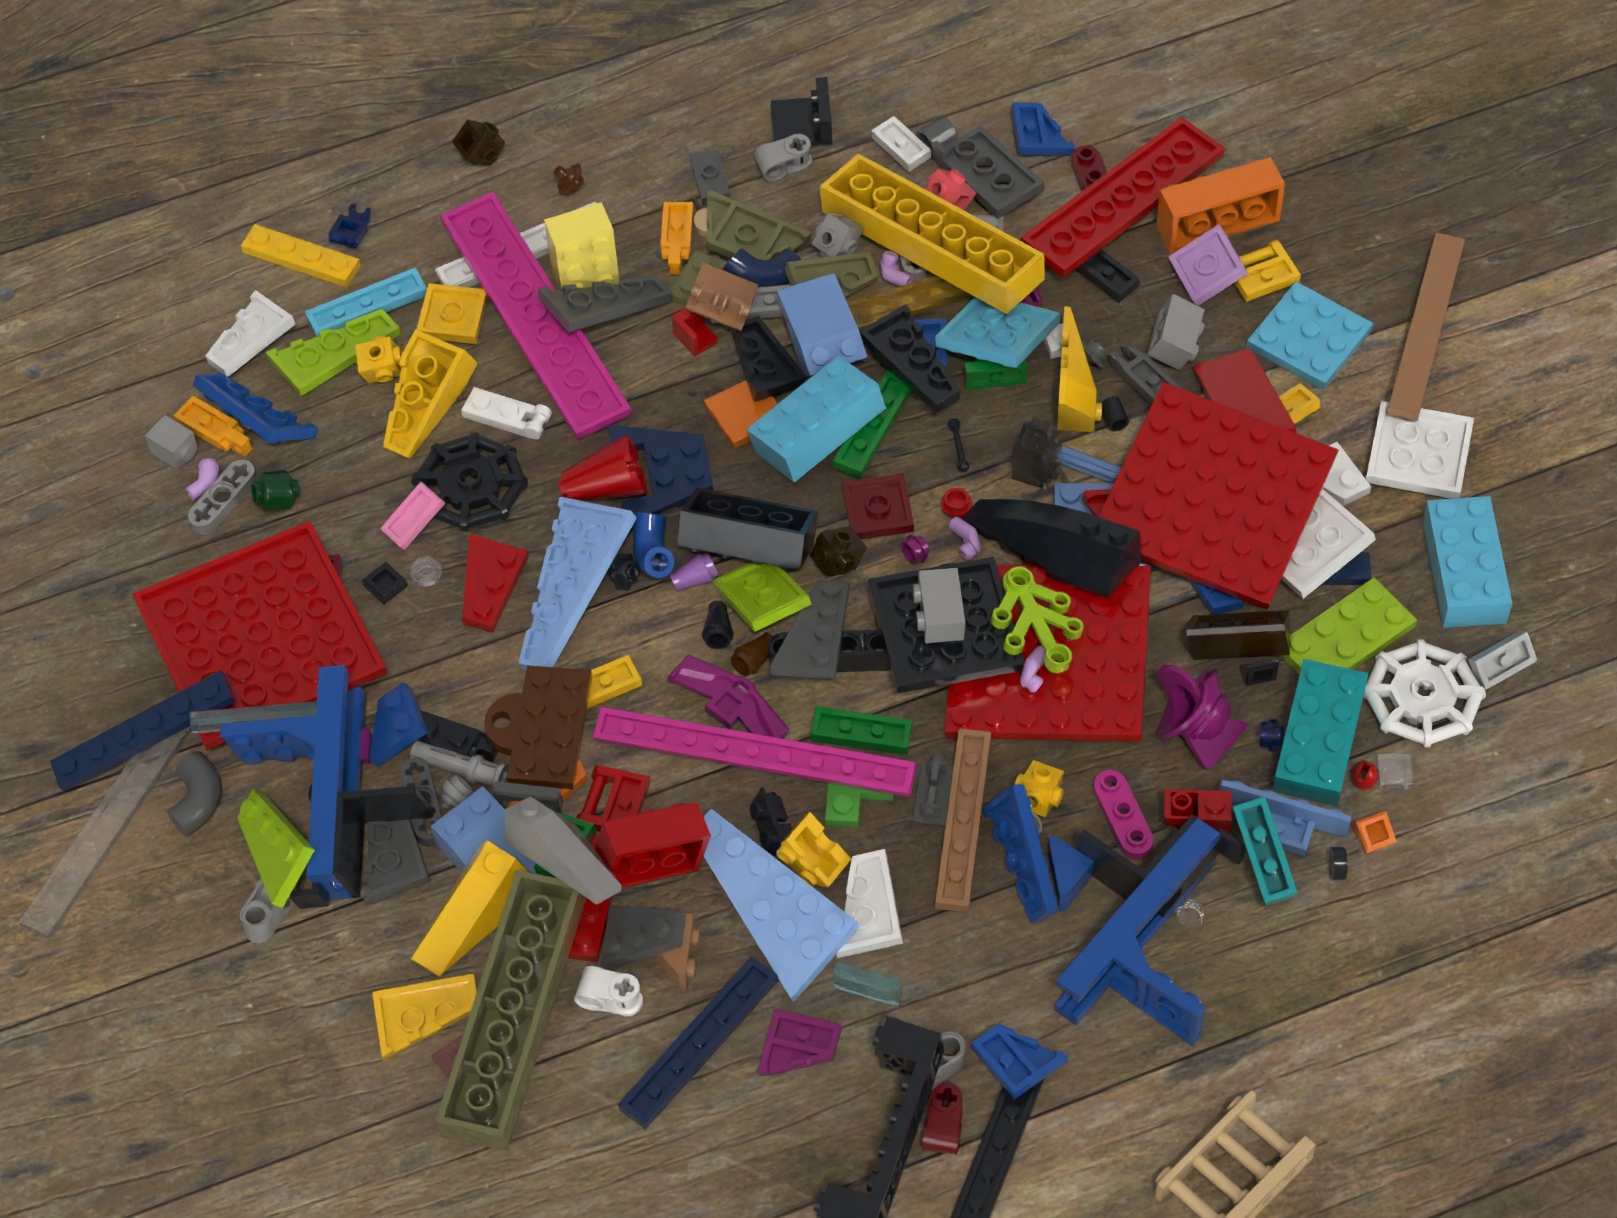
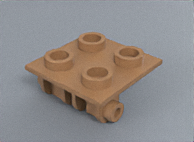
M702 262L685 309L742 331L758 284Z

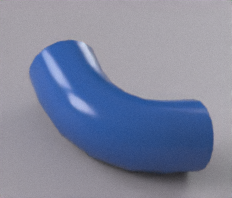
M636 512L635 516L637 519L634 523L633 552L637 566L649 577L664 578L671 573L674 567V557L665 548L664 544L667 516Z

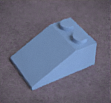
M834 273L776 291L800 368L807 377L816 374L838 355L850 364L867 358L859 329Z
M483 786L431 825L436 846L461 872L465 869L478 845L488 840L515 857L528 872L536 874L534 869L536 863L504 842L505 809Z

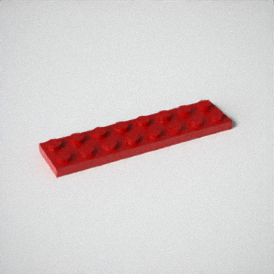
M1180 117L1021 236L1020 241L1044 253V264L1064 278L1155 209L1159 203L1160 189L1193 180L1224 156L1225 147L1186 119Z

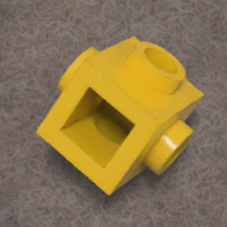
M390 336L374 337L369 342L355 345L358 372L369 384L389 382L394 377L400 376L401 367L399 363L403 349L401 346H397Z
M1033 760L1025 774L1019 773L1014 785L1024 784L1026 794L1031 801L1032 812L1046 818L1052 806H1059L1064 789L1060 788L1064 771Z

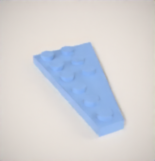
M565 497L559 498L558 507L560 508L558 519L553 522L552 531L554 532L552 544L547 547L537 586L540 594L538 602H534L531 613L534 618L531 628L526 630L518 662L524 670L527 669V665L554 667L637 519L632 511Z
M710 809L704 816L711 834L704 858L794 1003L860 928V925L855 919L713 809Z

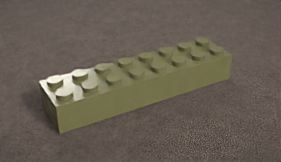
M516 870L435 1120L441 1136L505 1151L509 1149L586 902L585 896L558 878Z

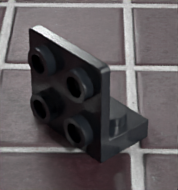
M827 77L816 78V90H811L810 98L772 100L770 102L774 142L793 134H803L810 139L811 146L832 144V119Z

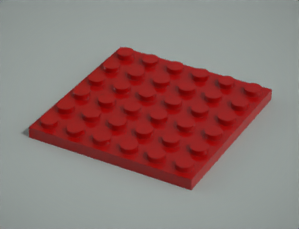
M1162 382L1098 517L1140 531L1143 561L1268 610L1336 460L1339 449Z
M310 521L132 593L140 614L178 692L220 670L227 676L236 702L194 724L206 751L225 743L221 737V724L282 719L317 704L319 667L345 665L348 669L347 691L387 674L383 660Z
M996 565L1001 583L1006 572L1020 566L1031 571L1036 584L1055 592H1064L1069 595L1071 599L1069 609L1062 615L1080 619L1083 622L1084 628L1078 639L1071 640L1063 635L1061 628L1047 623L1056 643L1063 644L1070 649L1072 659L1068 669L1061 673H1052L1043 664L1036 673L1037 676L1043 679V683L1035 693L1021 686L1020 678L1022 671L949 684L945 737L957 739L960 728L991 732V739L1142 742L1151 566H1137L1113 594L1107 598L1054 579L1047 575L1046 569L1040 565ZM1034 597L1037 604L1050 609L1049 602ZM1019 598L1011 610L1014 627L1024 609ZM1056 601L1057 604L1064 605L1063 602ZM1032 624L1024 637L1025 643L1022 650L1024 662L1037 646H1042ZM1069 627V629L1077 631L1075 627Z

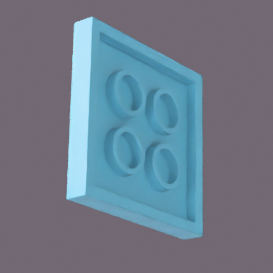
M1295 282L1247 340L1246 348H1251L1256 354L1316 387L1325 390L1371 333L1374 323L1306 286Z
M974 297L935 336L936 347L947 349L953 353L973 356L979 360H988L1006 367L1017 368L1060 324V313L1020 302L1008 314H1005Z

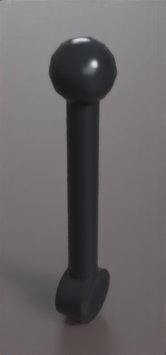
M951 419L948 422V428L954 435L959 458L957 467L959 471L966 472L970 465L965 460L959 434L961 422L958 419Z

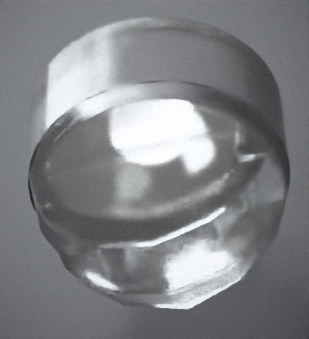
M1194 899L1184 900L1177 908L1176 917L1178 922L1186 928L1199 926L1204 917L1203 906ZM1188 908L1193 910H1199V914L1190 911H1182V909Z

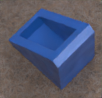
M1056 836L1048 837L1047 854L1060 912L1067 910L1093 877L1094 860Z

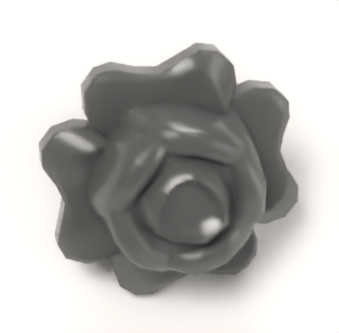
M1081 337L1087 362L1102 368L1104 366L1103 358L1106 355V350L1103 348L1102 343L1095 338L1087 341Z

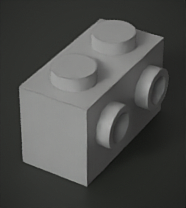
M1172 294L1158 310L1147 355L1177 370H1180L1187 361L1192 362L1199 350V345H1196V342L1204 329L1202 318L1205 309Z
M958 568L919 571L918 584H912L914 604L920 603V611H916L917 630L924 633L925 643L964 640L965 617Z

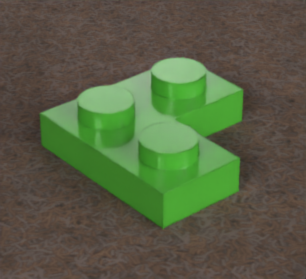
M828 783L825 826L859 828L861 799L894 801V794Z

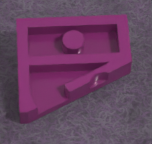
M775 1009L759 1064L758 1075L768 1076L834 1061L842 1031L841 1024Z

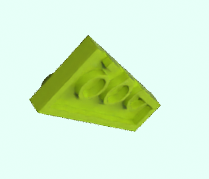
M383 309L347 321L346 326L336 330L328 328L320 331V336L303 342L301 338L290 342V347L277 351L276 348L266 351V356L300 396H303L356 363L355 345L369 342L372 338L378 336H390L393 340L401 335L399 326Z

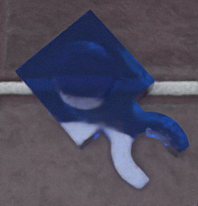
M352 203L348 208V216L340 214L328 232L329 241L357 249L368 231V223L371 220V208L367 207L364 212L357 213V205Z

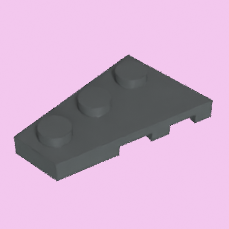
M609 905L601 966L608 970H613L682 947L686 915L677 910Z

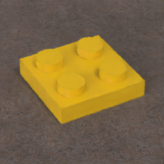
M428 283L416 330L442 341L477 344L488 296L484 289Z

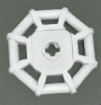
M1417 639L1416 643L1387 653L1381 651L1375 656L1376 663L1366 684L1363 698L1367 699L1381 724L1380 730L1385 734L1390 732L1421 743L1423 747L1430 748L1433 743L1450 737L1470 733L1473 730L1472 723L1481 700L1486 697V691L1484 687L1479 685L1467 664V656L1463 653L1456 654L1425 643L1424 639ZM1416 656V660L1411 661L1403 665L1399 663L1400 661ZM1426 657L1446 663V665L1439 664V667L1431 665V660L1426 659ZM1386 671L1395 675L1391 684L1381 683ZM1457 672L1464 685H1458L1452 673ZM1422 686L1425 690L1430 689L1432 692L1429 693V696H1422L1418 694V687ZM1390 697L1396 708L1391 714L1381 698ZM1457 698L1467 699L1462 713L1454 708ZM1403 717H1405L1406 720H1407L1409 723H1411V724H1415V725H1416V724H1420V723H1421V724H1422V730H1421V729H1418V728H1415V727H1412V726H1410V725L1401 723V722H1399V721H1400ZM1448 718L1452 722L1432 730L1433 722Z

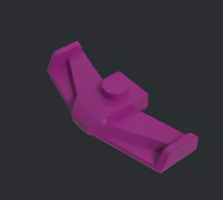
M689 654L668 675V682L678 684L710 698L711 700L705 705V712L728 729H731L740 720L750 733L781 739L786 738L789 728L756 690L755 685L745 677L737 676Z

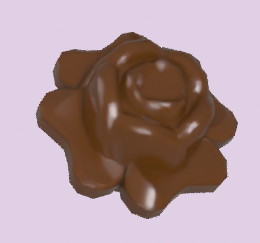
M579 163L567 169L559 165L553 172V175L559 178L557 188H559L558 193L560 195L577 192L584 183Z

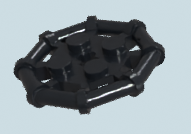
M471 432L468 436L442 444L434 443L430 446L431 451L418 472L414 473L411 479V483L415 487L420 482L424 483L428 488L429 485H438L441 493L437 496L445 502L443 506L447 503L451 504L453 509L460 511V514L441 508L433 518L459 527L461 531H468L471 527L497 519L505 520L508 518L509 511L521 491L528 486V478L523 475L516 456V448L512 444L505 445L483 437L478 432ZM480 448L494 454L492 456L487 454V457L480 455L478 450ZM439 461L444 463L441 471L439 469L437 473L432 472ZM506 463L509 473L501 474L498 465ZM471 475L472 479L477 478L473 483H463L466 476ZM502 486L509 487L500 501L498 499L500 488ZM487 504L491 507L490 509L470 515L471 509Z

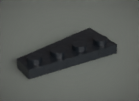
M907 304L859 330L863 344L935 413L960 399L958 386L945 365L937 359L936 351L932 344H928L922 335L923 330L918 322H914Z

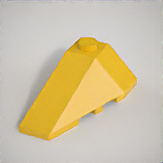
M1064 306L1057 430L1094 432L1095 421H1101L1102 403H1096V387L1071 307Z
M415 329L400 358L399 366L401 367L399 382L395 383L394 393L396 397L393 410L389 413L383 447L407 459H411L464 391L478 362L464 349Z
M488 840L478 845L410 960L440 977L498 927L516 870L528 872V870L515 857Z

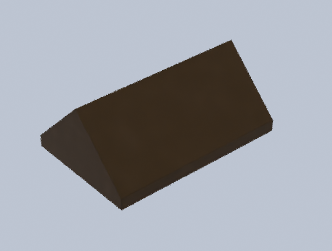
M1289 610L1193 615L1186 629L1193 660L1290 655Z

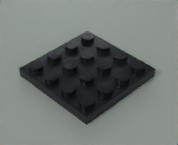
M994 557L868 579V587L897 693L1023 670L1025 662L1022 652L1018 655H1011L1003 647L1006 636L1012 633L1014 629L1012 618L1010 625L1005 629L995 628L991 623L994 609L1000 606L1005 596ZM958 568L965 617L964 640L925 643L923 631L917 630L916 611H920V603L914 604L912 584H918L919 571ZM997 616L1000 620H1006L1003 616ZM1009 642L1013 646H1018L1016 642Z

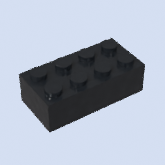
M696 487L681 509L677 545L686 547L693 552L708 551L717 553L718 556L723 558L739 557L747 559L753 564L769 563L778 565L784 570H800L814 546L818 511Z

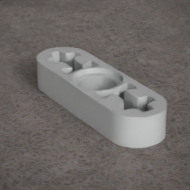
M242 459L232 462L190 509L188 519L195 533L207 535L214 532L251 490L252 481H256L257 475L250 461ZM221 492L231 494L230 498L225 502L214 500L215 496Z

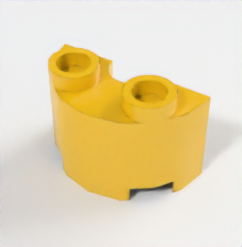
M808 812L781 842V846L776 854L780 860L790 865L798 873V876L812 887L818 885L828 888L851 861V858L838 843L831 841L823 833L825 828L811 812Z

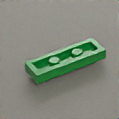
M816 706L810 738L811 741L908 754L913 720Z

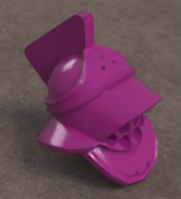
M1162 665L1157 675L1169 700L1156 731L1157 736L1168 740L1181 734L1201 768L1204 770L1211 769L1246 730L1247 723L1230 718V704H1228L1225 694L1220 691L1217 669L1208 671L1197 679H1193L1186 670L1178 666Z

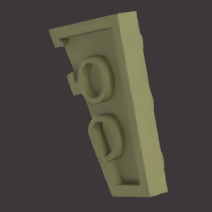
M870 251L787 262L785 266V272L791 286L834 273L845 298L876 283L879 277Z

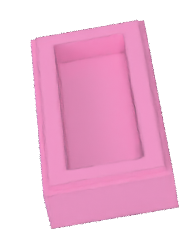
M420 482L380 529L400 548L405 550L443 507L445 502L424 483Z

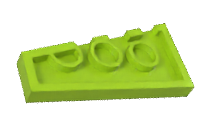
M252 789L248 798L243 801L237 818L271 904L283 908L315 849L263 792Z

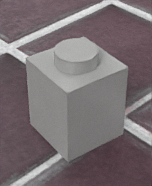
M166 415L145 435L150 453L177 470L186 462L192 460L198 450L193 432Z

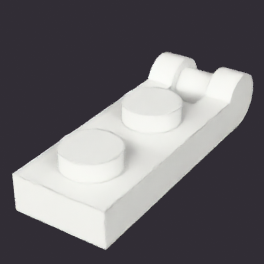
M476 387L471 391L461 410L463 418L535 440L541 437L544 430L543 424L547 423L552 416V411L545 405L538 404L534 406Z

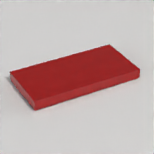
M1251 348L1193 366L1194 375L1207 399L1297 433L1293 420Z

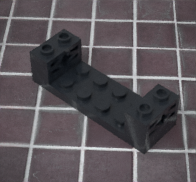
M887 1016L884 1026L878 1025L873 1038V1045L876 1046L875 1055L878 1056L880 1068L905 1075L901 1091L905 1092L901 1105L895 1104L890 1118V1124L893 1125L890 1138L884 1137L880 1145L878 1158H881L878 1172L873 1170L870 1174L866 1191L870 1192L869 1195L828 1182L826 1191H820L815 1201L814 1212H817V1218L888 1217L944 1055L941 1033Z

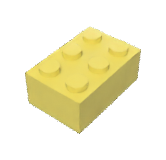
M602 202L544 219L552 276L558 290H563V285L576 284L577 288L592 287L593 282L599 281L612 285L619 284L614 231Z

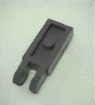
M1129 341L1121 347L1122 353L1129 359V363L1114 351L1107 355L1108 363L1118 374H1121L1151 405L1162 382L1181 388L1145 352L1142 353Z

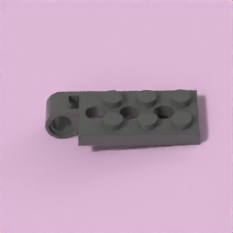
M941 116L917 130V137L931 149V158L944 170L951 171L955 169L961 172L966 177L965 182L977 192L975 198L997 219L1044 191V182L981 125L962 137L957 138L953 124L948 118ZM964 149H971V150H973V151L970 152V153H962V152H960L961 150H964ZM980 166L990 167V166H991V168H989V169H987V170H981V169H979L978 167H980ZM998 182L1010 183L1006 186L996 185Z

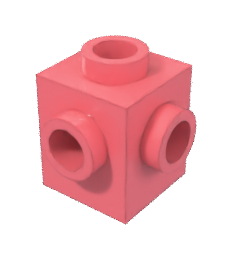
M938 169L930 176L925 190L964 211L977 194L965 182L966 177L955 169L951 171Z

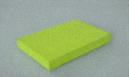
M750 562L713 580L716 591L754 632L811 605L809 595L778 565L769 563L753 564Z

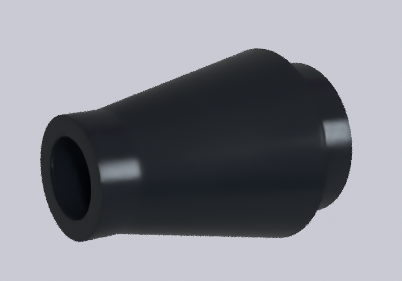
M713 601L708 605L702 638L707 646L713 649H722L730 644L734 637V632L726 603Z

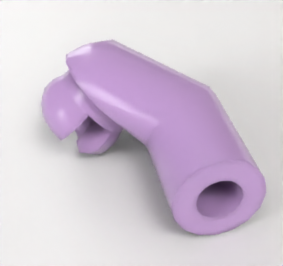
M890 250L885 251L882 255L883 259L880 260L879 264L883 279L904 289H909L913 283V276L900 271L897 253Z
M205 458L199 462L198 480L185 487L187 494L193 501L202 496L219 476L218 463L212 458Z
M954 517L949 523V529L964 541V544L959 547L961 557L965 560L978 557L981 545L976 528L961 518Z

